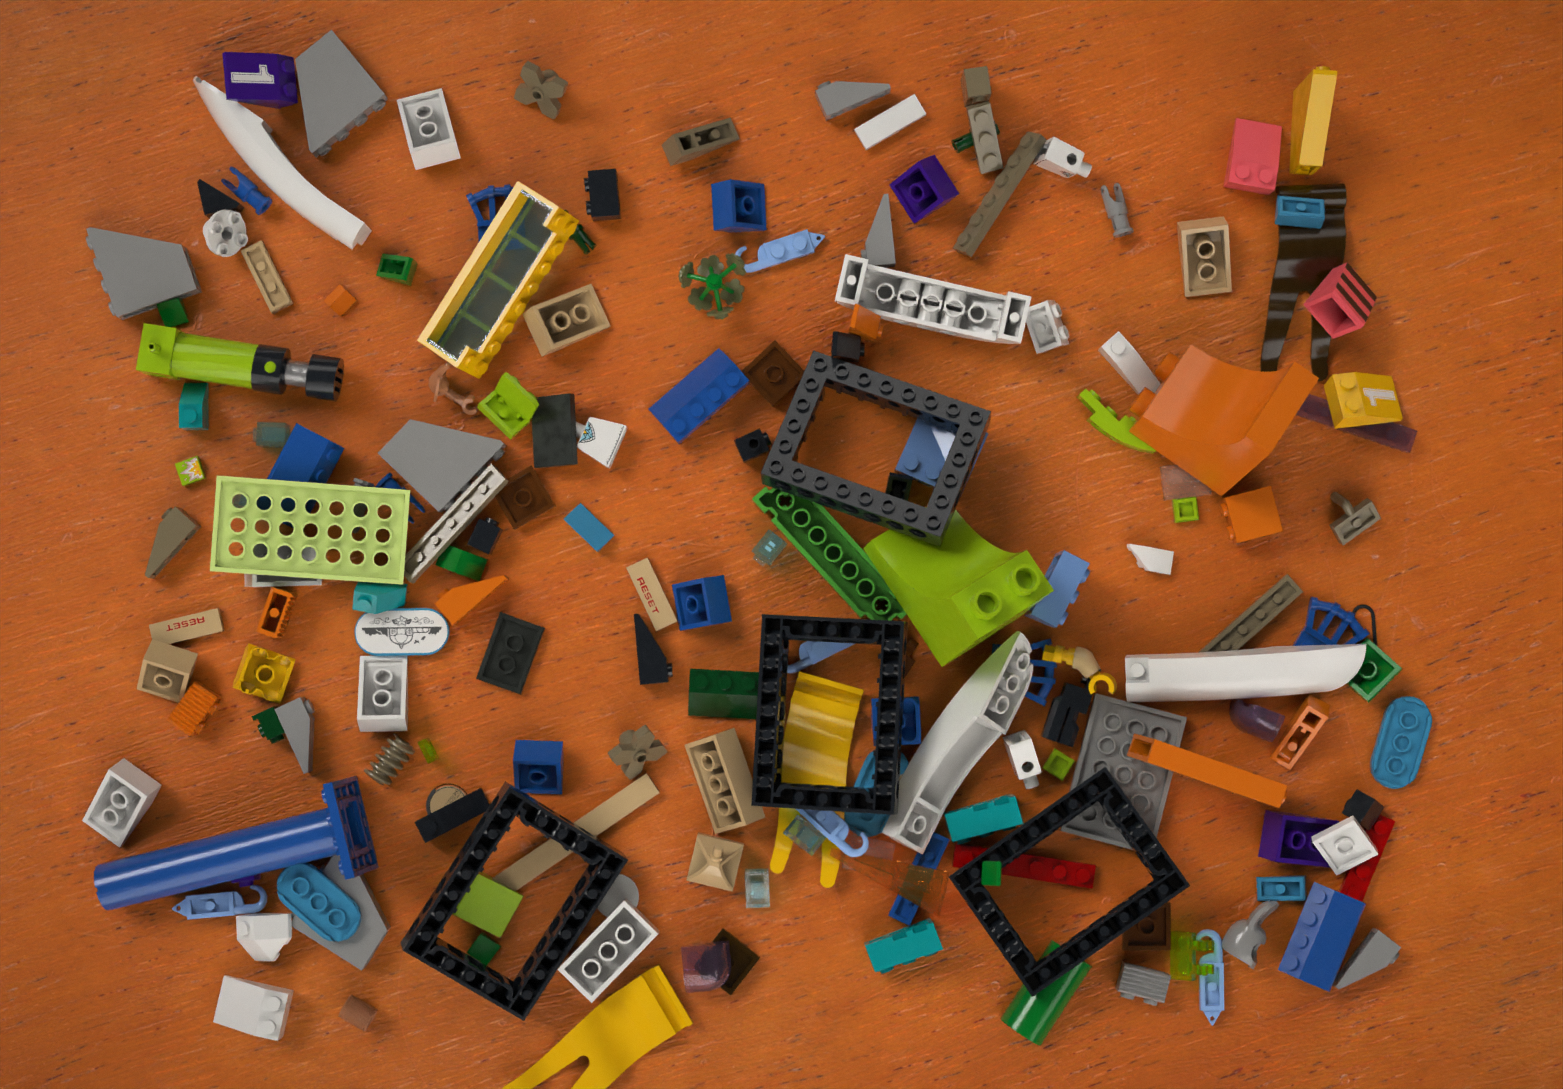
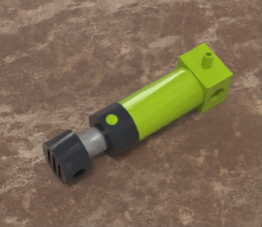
M144 323L136 370L150 376L180 380L181 377L250 388L255 391L280 395L284 394L287 384L305 387L307 397L337 402L343 383L344 360L312 354L309 362L291 360L289 348L188 334L177 328Z

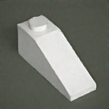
M1119 331L1098 349L1102 356L1138 395L1144 387L1155 393L1161 384L1134 347Z

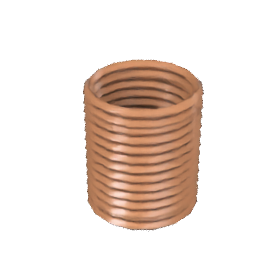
M350 995L338 1017L364 1032L375 1017L377 1009Z

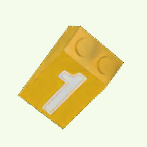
M1359 372L1333 374L1324 385L1335 429L1403 420L1392 376Z

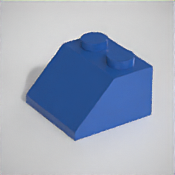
M732 179L711 184L714 231L750 232L767 230L764 184Z
M724 575L700 578L672 585L680 631L732 622Z
M516 740L513 756L515 787L524 793L562 794L563 741Z

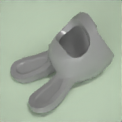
M1275 900L1263 902L1255 908L1247 920L1241 919L1233 923L1224 935L1222 948L1248 964V967L1254 970L1257 964L1258 947L1261 944L1265 945L1267 939L1261 924L1266 917L1278 908L1279 903Z

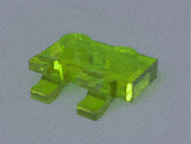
M1171 931V979L1195 981L1196 974L1204 976L1214 974V964H1196V950L1205 952L1214 950V940H1196V932Z

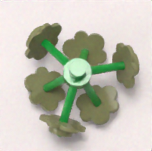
M734 253L726 255L728 268L723 272L721 270L724 269V264L719 262V258L716 255H711L708 259H701V265L697 268L699 275L694 274L693 262L690 261L679 271L678 277L682 288L689 287L692 279L706 282V288H693L688 296V302L695 305L696 310L704 309L708 311L712 308L713 296L709 292L710 290L714 291L717 309L708 312L707 316H714L715 319L722 320L728 317V313L734 310L733 307H722L721 299L726 300L728 305H732L734 302H741L743 298L742 293L745 288L738 279H732L730 283H722V278L732 270L737 275L744 276L746 274L744 261Z

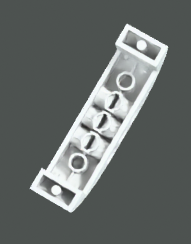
M845 254L835 302L852 310H854L855 304H859L881 316V319L943 334L985 342L1021 344L1031 296L1009 291L1006 295L870 265L868 264L869 259Z

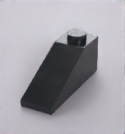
M634 614L640 685L669 682V677H673L672 663L667 662L665 654L641 615Z
M479 788L415 821V824L424 842L427 843L486 812L490 804L482 788Z

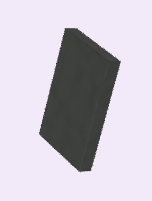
M569 393L536 397L539 406L532 417L534 468L577 465L575 395Z
M500 612L476 679L521 694L545 628Z

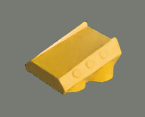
M248 643L234 679L233 688L241 690L243 693L253 694L280 704L295 659Z

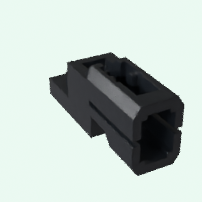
M1082 675L1080 683H1083L1082 688L1064 682L1060 695L1052 700L1041 737L1070 747L1074 746L1079 731L1076 723L1078 714L1087 713L1093 696L1089 692V677L1086 679Z

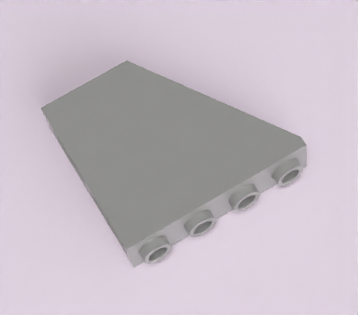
M332 30L295 59L308 146L316 158L319 155H326L331 150V145L336 141L340 142L347 138L352 128L364 124L369 114L373 111H380L386 105L387 96Z
M92 227L86 229L88 233L86 242L90 250H94L96 258L93 259L97 271H101L104 279L101 280V285L104 292L109 294L111 302L108 305L113 316L116 315L117 318L124 320L156 309L159 303L175 298L184 299L202 292L188 250L183 245Z
M410 419L378 454L438 512L442 513L444 510L447 511L456 502L455 499L471 486V482L485 471L493 459L498 461L504 455L506 445L501 440Z
M340 855L330 856L331 859L327 866L322 865L319 870L358 904L361 911V923L358 930L347 940L339 942L328 941L319 936L293 912L291 913L292 927L362 971L391 927L364 874L345 880V876L339 870L338 862L340 861Z

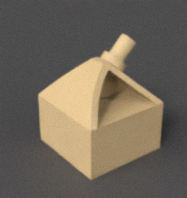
M698 832L686 881L733 892L744 843Z

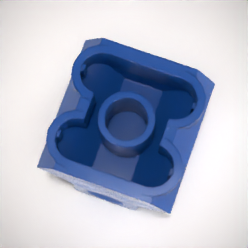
M919 696L904 697L901 745L921 744ZM879 698L871 699V724L874 746H876L877 731H874L877 726L878 718L876 702H878Z

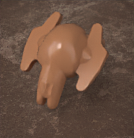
M447 362L441 365L429 378L428 386L435 394L433 401L436 402L438 396L445 394L447 398L449 397L450 400L461 405L462 410L466 414H476L478 411L477 406L471 407L468 405V403L474 401L475 396H460L457 392L449 389L446 371L451 366V363Z

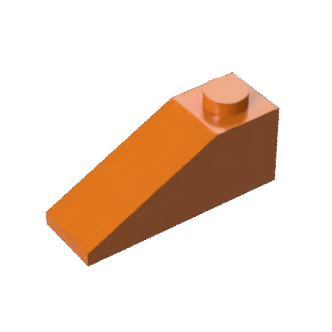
M855 304L848 334L861 336L862 340L875 342L876 336L881 337L884 324L880 323L881 316L859 304Z
M502 575L458 586L451 590L446 588L438 594V601L434 604L452 625H457L509 579L507 576Z
M1309 693L1294 714L1270 755V759L1291 770L1328 719L1330 705Z

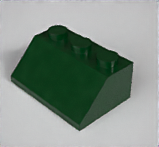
M690 669L688 716L756 719L759 672Z

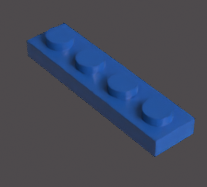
M934 832L924 853H916L888 916L910 926L950 839Z

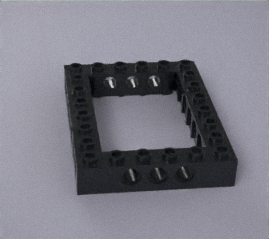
M813 350L761 471L762 484L941 547L990 425L991 411ZM824 386L836 390V393L841 394L843 392L857 397L859 401L863 402V400L880 405L882 409L886 407L902 413V416L907 417L909 415L924 420L926 424L932 423L947 428L949 432L952 430L957 432L927 507L797 462L801 445L807 440V431L810 424L815 421L820 401L823 402Z
M762 614L751 806L887 815L898 814L908 622ZM789 640L881 645V654H878V659H881L880 678H877V683H879V699L876 702L878 718L877 726L874 731H877L876 750H873V755H875V774L872 775L874 788L781 782Z
M1106 767L949 876L956 889L1032 997L1190 886ZM1098 801L1154 880L1037 962L1004 913L997 906L990 893L982 885V863L984 861H998L1002 863V869Z
M505 781L400 942L402 950L524 1021L628 859L621 851ZM515 816H517L524 825L534 827L545 838L549 839L550 837L560 843L565 850L569 851L570 849L580 855L589 865L518 975L512 981L437 936L439 933L442 934L444 932V926L452 913H456L461 899L466 892L469 893L474 879L479 872L482 873L487 859L493 851L497 850V844L504 833L510 830V824Z

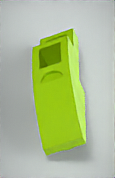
M1085 388L1077 396L1093 413L1087 421L1106 437L1137 451L1152 454L1156 452L1155 449L1129 432L1136 421L1134 417L1130 416L1128 418L1125 415L1118 421L1116 419L1118 416L1116 412L1109 406L1105 408L1099 402L1101 400L1099 395L1092 389L1088 391Z

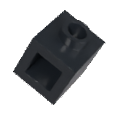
M760 428L734 440L744 463L768 453V446L772 445L767 433H762Z
M486 517L485 521L479 519L467 544L492 555L503 529L498 527L499 522Z
M1356 789L1353 796L1345 803L1342 814L1347 818L1353 815L1363 828L1370 831L1384 806L1374 798Z

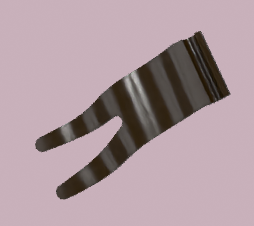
M1345 184L1276 187V193L1279 196L1323 199L1325 220L1319 229L1278 225V254L1269 295L1266 327L1261 350V372L1277 371L1280 353L1289 329L1298 294L1302 291H1307L1311 296L1333 268L1343 265L1346 246L1344 209L1346 207L1347 194ZM1311 314L1312 374L1319 378L1318 381H1323L1328 375L1327 360L1331 336Z

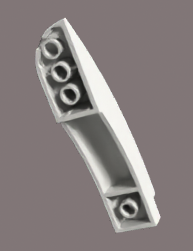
M195 76L193 82L208 111L229 143L250 169L279 198L317 228L350 249H353L357 243L362 246L372 230L363 221L323 195L296 170L270 134L273 129L259 116L236 101L226 100L225 93Z
M1366 644L1269 646L1266 648L1216 652L1126 655L1127 702L1202 701L1274 697L1332 691L1348 683L1358 673L1365 658Z

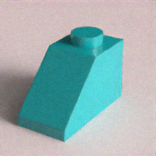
M184 383L179 401V428L183 430H209V383Z
M358 581L354 590L352 609L378 614L402 607L406 603L408 584Z

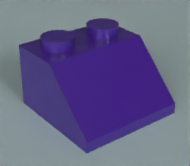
M935 154L918 161L890 184L891 189L914 224L959 195V192Z

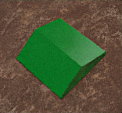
M1367 638L1361 643L1366 644L1363 664L1358 673L1346 684L1369 703L1402 668Z

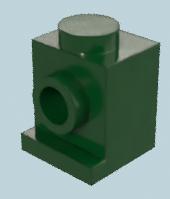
M278 706L251 716L253 721H259L260 724L257 727L261 736L270 740L271 744L285 739L283 736L285 731L275 712Z

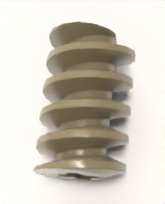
M394 734L396 740L387 739L390 748L381 747L385 754L375 755L379 762H370L373 770H364L369 777L383 786L384 784L391 785L392 780L389 776H398L395 768L400 770L404 768L401 761H409L406 753L412 755L415 753L414 748L396 734Z

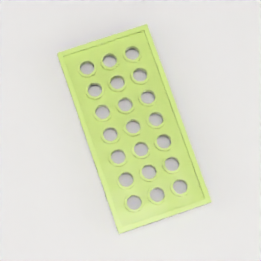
M217 475L210 571L403 584L410 490ZM242 494L246 497L247 503L243 508H237L233 505V497L235 495ZM267 496L271 500L270 508L267 510L260 509L257 506L259 497ZM292 498L295 501L294 510L290 512L284 511L281 507L282 500ZM316 500L320 505L319 510L316 513H309L305 508L307 501ZM338 501L343 504L344 510L340 515H333L330 512L329 507L332 502ZM358 503H363L368 508L367 514L363 517H358L354 514V506ZM388 505L391 508L392 513L389 518L383 519L378 516L377 511L380 506ZM241 518L245 522V528L241 532H236L231 528L233 519ZM259 520L267 521L269 523L268 532L264 534L258 533L255 529L256 522ZM290 522L294 527L292 534L283 535L279 530L281 523ZM309 523L315 524L318 528V533L314 537L306 536L304 534L305 525ZM332 525H337L342 529V534L337 539H333L328 535V529ZM362 527L365 529L366 536L363 540L358 541L352 537L354 528ZM379 529H386L390 533V538L386 542H379L376 539V532ZM233 542L241 543L243 546L242 554L238 556L232 555L229 551L230 544ZM264 544L268 549L267 555L257 557L253 552L254 546ZM283 545L289 546L292 550V555L288 559L280 558L278 555L279 547ZM306 547H312L316 551V557L311 561H307L302 557V551ZM328 550H338L340 559L337 562H329L326 558ZM358 550L364 554L362 563L354 564L351 562L350 555L353 551ZM379 552H383L388 556V562L383 566H379L374 562V556Z

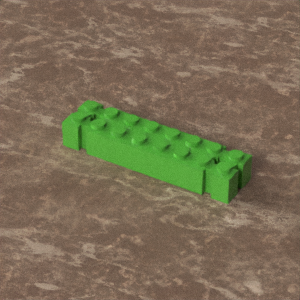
M766 486L752 498L754 504L764 514L768 511L773 514L774 518L771 519V522L859 618L865 615L869 620L891 621L896 616L901 620L907 615L868 555L822 505L775 488L769 490ZM781 496L784 498L789 496L792 499L789 503L792 504L789 507L786 505L780 506L781 500L779 498ZM876 600L880 602L886 601V611H877L875 609V606H877L875 604Z

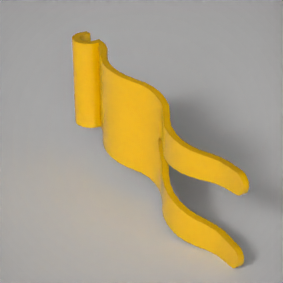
M799 671L791 698L784 735L781 782L846 786L849 750L864 689ZM779 808L777 834L770 862V869L776 874L783 872L793 845L800 818V813L794 808ZM834 811L844 820V812ZM821 833L822 865L820 883L823 887L830 888L835 884L841 850Z
M658 964L601 1002L539 1061L502 1089H532L583 1055L588 1057L589 1066L571 1089H606L640 1057L675 1035L681 1029L692 1025L693 1021Z

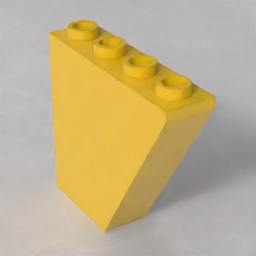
M1316 67L1293 91L1289 174L1313 175L1323 165L1337 79V71L1330 70V67Z

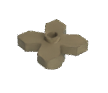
M527 61L522 67L520 74L525 83H521L517 87L514 99L525 105L537 101L542 114L555 119L562 106L557 98L564 95L568 82L560 78L555 71L550 69L541 71L539 66Z
M644 725L637 731L627 730L623 732L619 737L620 743L611 749L608 755L617 766L622 765V771L631 780L642 772L645 761L658 760L667 753V750L659 739L654 740L655 736Z

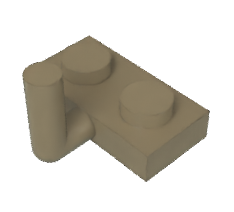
M1333 492L1330 496V499L1341 506L1345 512L1344 515L1329 525L1338 542L1342 545H1345L1381 519L1373 502L1368 498L1353 508L1350 501L1339 493Z

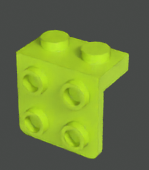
M505 372L501 376L495 390L484 398L477 408L511 440L530 423L539 403L531 392H527L520 385L516 377Z

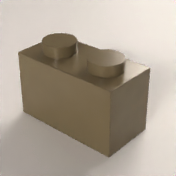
M987 66L964 69L961 77L964 107L989 101L992 93Z

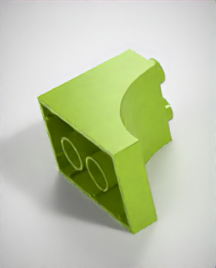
M956 509L941 547L889 529L872 539L863 548L941 667L1017 620L1054 591L1027 550L1012 553L995 547L976 533Z

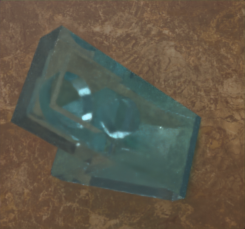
M769 868L745 869L746 908L770 907Z

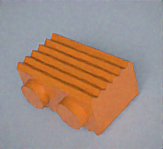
M271 586L256 632L273 638H283L284 629L289 624V616L292 615V607L295 606V598L298 597L297 594Z
M194 681L167 718V721L188 736L199 735L207 726V723L204 721L209 714L213 716L220 708L219 700L222 697L200 681Z

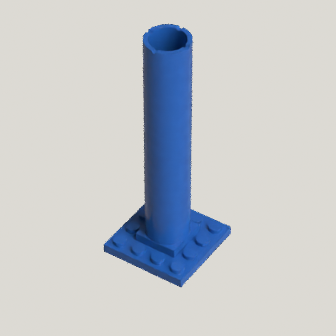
M353 776L323 784L324 789L321 791L322 799L325 804L327 803L328 808L101 863L95 867L94 885L98 889L96 892L98 900L105 910H114L334 855H340L338 865L340 873L345 876V880L374 870L379 866L358 778Z

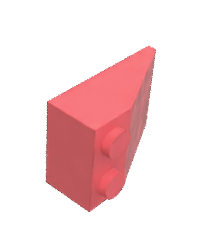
M1239 118L1235 119L1223 187L1270 195L1275 190L1279 168L1282 126Z

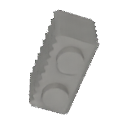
M1122 961L1115 989L1121 992V997L1134 1000V997L1138 996L1144 998V1003L1157 1006L1158 1002H1165L1171 975L1166 972Z

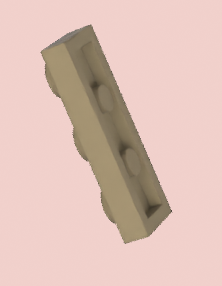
M984 101L967 106L966 111L979 172L984 174L1002 169L1003 163L990 102Z

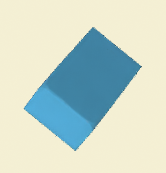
M1306 875L1256 877L1257 901H1302L1307 899Z

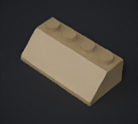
M735 728L685 744L715 834L742 827L765 818L762 806H751L753 780Z

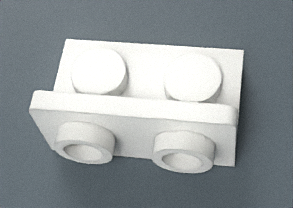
M1046 300L1029 307L1026 323L1036 354L1069 344V332L1062 323V310L1055 300Z

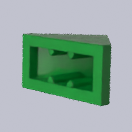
M382 253L376 276L411 286L418 264L410 257Z
M449 545L438 557L435 565L480 581L488 559Z

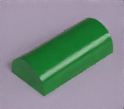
M1051 940L1039 960L1058 948L1060 944ZM1085 961L1081 962L1033 997L1024 984H1022L1000 1019L1031 1042L1041 1046L1092 966Z

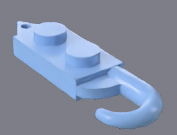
M806 229L764 243L758 249V261L745 264L744 269L746 273H751L815 252L814 249L825 238V235L808 232ZM743 246L736 251L735 255L741 257L742 252H744L747 249V247Z
M806 641L799 648L801 660L788 665L787 673H796L856 643Z
M796 809L844 854L850 857H859L866 853L869 847V840L864 832L860 833L863 839L862 846L859 849L852 848L844 841L848 836L849 826L834 811Z
M251 885L250 889L256 890L260 894V900L255 904H244L242 895L237 891L186 895L185 899L174 906L172 910L186 916L187 920L251 914L259 912L265 907L267 894L262 887Z
M1205 929L1196 935L1194 944L1197 946L1200 939L1204 936H1209L1213 940V953L1203 955L1198 962L1199 1010L1204 1012L1209 1023L1213 1026L1221 1011L1224 1010L1223 948L1220 935L1214 930Z

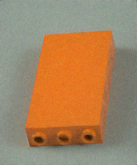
M1135 733L1133 735L1127 753L1129 757L1280 808L1281 804L1286 800L1287 785L1153 738Z

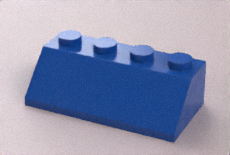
M718 348L648 410L674 440L680 444L749 385L750 382L735 363Z
M296 423L267 479L327 483L345 448ZM261 496L257 500V506L262 510H267L271 506V500L267 496ZM292 498L283 499L281 502L282 509L287 512L294 510L295 501ZM312 499L306 502L305 508L309 513H311L317 502L316 500ZM283 522V524L294 528L290 522Z
M1314 882L1278 970L1330 992L1366 903Z

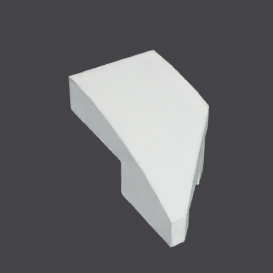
M1127 544V549L1132 551L1139 568L1155 573L1171 574L1173 551Z

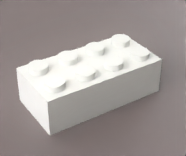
M625 898L557 970L592 1003L659 934V930Z

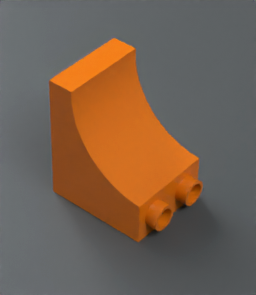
M1190 345L1179 358L1169 351L1159 363L1153 375L1162 382L1155 393L1144 387L1130 406L1129 411L1138 416L1129 432L1220 496H1223L1273 451L1319 378L1297 362L1279 371L1261 372L1243 369L1220 361Z

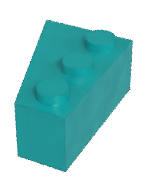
M1013 794L943 813L952 842L957 841V844L971 841L970 837L980 835V838L993 835V831L1001 829L1008 831L1017 828V825L1023 824L1016 796Z
M931 918L864 943L874 971H880L881 974L893 970V966L901 963L907 965L916 961V958L931 956L943 950Z

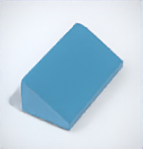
M1277 196L1276 225L1318 229L1322 227L1325 220L1323 199Z
M581 503L564 518L597 552L615 536Z

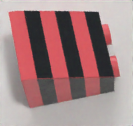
M1347 262L1333 268L1303 305L1334 339L1362 328L1368 319L1377 296Z

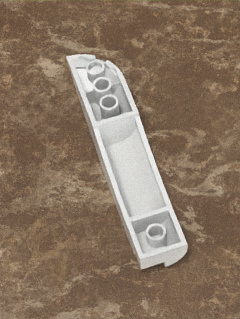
M1016 631L976 670L943 710L920 744L899 782L898 814L890 815L882 831L892 840L923 854L946 807L965 777L1000 735H1006L1028 690L1033 673V664L1030 663L1029 655L1032 649L1029 641L1020 631Z

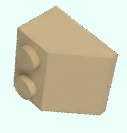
M152 639L143 658L137 690L179 703L187 692L198 654Z

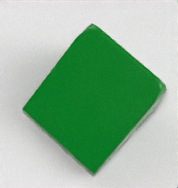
M175 298L157 304L158 311L166 327H175L189 322L182 299Z
M984 861L982 863V885H1001L1002 863L998 861Z
M482 932L466 953L487 965L501 946Z

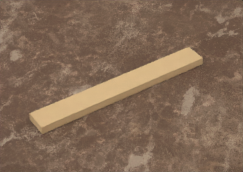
M646 773L574 823L597 836L660 792ZM551 838L493 877V879L516 891L573 851L570 849L569 851L565 850L560 843Z

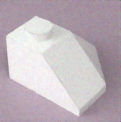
M252 913L236 916L237 941L255 961H276L283 945L288 944L292 938L291 913Z

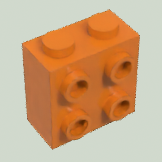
M1271 486L1221 499L1222 504H1219L1222 517L1227 519L1226 534L1228 539L1233 541V544L1283 531Z

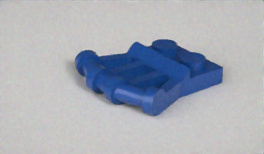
M510 184L504 185V187L489 185L488 188L473 195L472 193L466 195L478 220L479 241L496 216L495 197L505 196L506 200L514 188ZM489 198L490 220L483 219L477 206L478 202ZM526 217L517 229V233L526 238ZM512 238L504 251L527 250V246L519 242V240Z
M1311 597L1305 626L1292 646L1338 645L1337 642L1348 624L1356 635L1344 644H1356L1370 633L1366 628L1363 629L1354 617L1355 614L1350 610L1347 612L1340 608L1341 605L1337 602L1330 603L1320 601L1316 597ZM1316 609L1327 611L1317 630H1314L1313 622ZM1337 616L1342 621L1331 639H1329L1323 633L1332 618Z
M1050 638L1030 644L1032 650L1041 648L1042 652H1044L1045 645L1050 646L1052 641ZM992 644V653H991V655H992L1002 644ZM1030 659V663L1033 666L1045 667L1044 677L1032 676L1031 682L1043 683L1038 695L1036 696L1027 691L1025 697L1045 706L1047 703L1046 698L1056 682L1054 668H1057V663Z

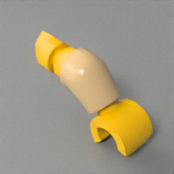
M1045 645L1042 660L1061 664L1065 661L1066 665H1072L1074 669H1078L1086 679L1090 678V694L1097 691L1096 683L1098 680L1106 681L1109 686L1108 692L1111 694L1115 693L1117 688L1115 678L1108 673L1099 672L1101 668L1092 652L1078 646L1076 649L1069 647L1068 650H1065L1064 646L1056 645L1054 647Z

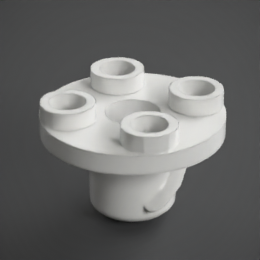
M227 209L217 211L203 226L206 244L210 251L218 256H232L248 242L245 222L239 212Z

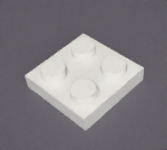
M1353 815L1311 837L1313 844L1336 875L1378 855L1376 846Z

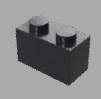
M616 169L588 171V178H584L585 192L590 193V201H586L587 215H591L593 221L621 219Z

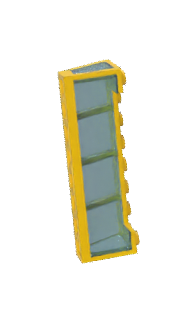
M517 181L417 341L456 368L480 379L487 371L494 355L499 352L506 336L513 330L518 317L525 311L532 295L537 292L544 276L551 270V265L556 257L563 251L568 238L575 232L579 220Z

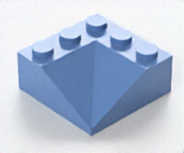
M917 418L894 472L912 476L913 480L934 489L957 432L953 430L949 432L947 428L932 423L926 424L924 420ZM986 432V435H985L984 440H983V442H982V445H981V447H980V450H979V452H978V455H977V457H976V459H975V462H974V464H973V467H972V469H971V472H972V470H973V468H974V465H975V463H976V461H977V458H978V456H979V454H980V452H981V449H982V447H983V445H984V443H985V440H986V438H987V436H988V434H989V433H987V432Z
M1065 550L1056 553L1044 575L1054 591L1028 610L1024 616L1053 628H1057L1058 624L1063 625L1068 616L1066 609L1069 603L1074 604L1079 595V591L1076 590L1079 583H1084L1091 571L1087 569L1090 563Z

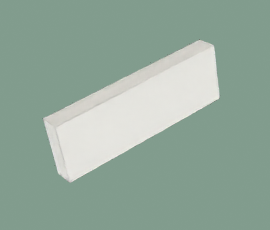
M915 94L855 128L854 131L865 150H868L926 116V112Z

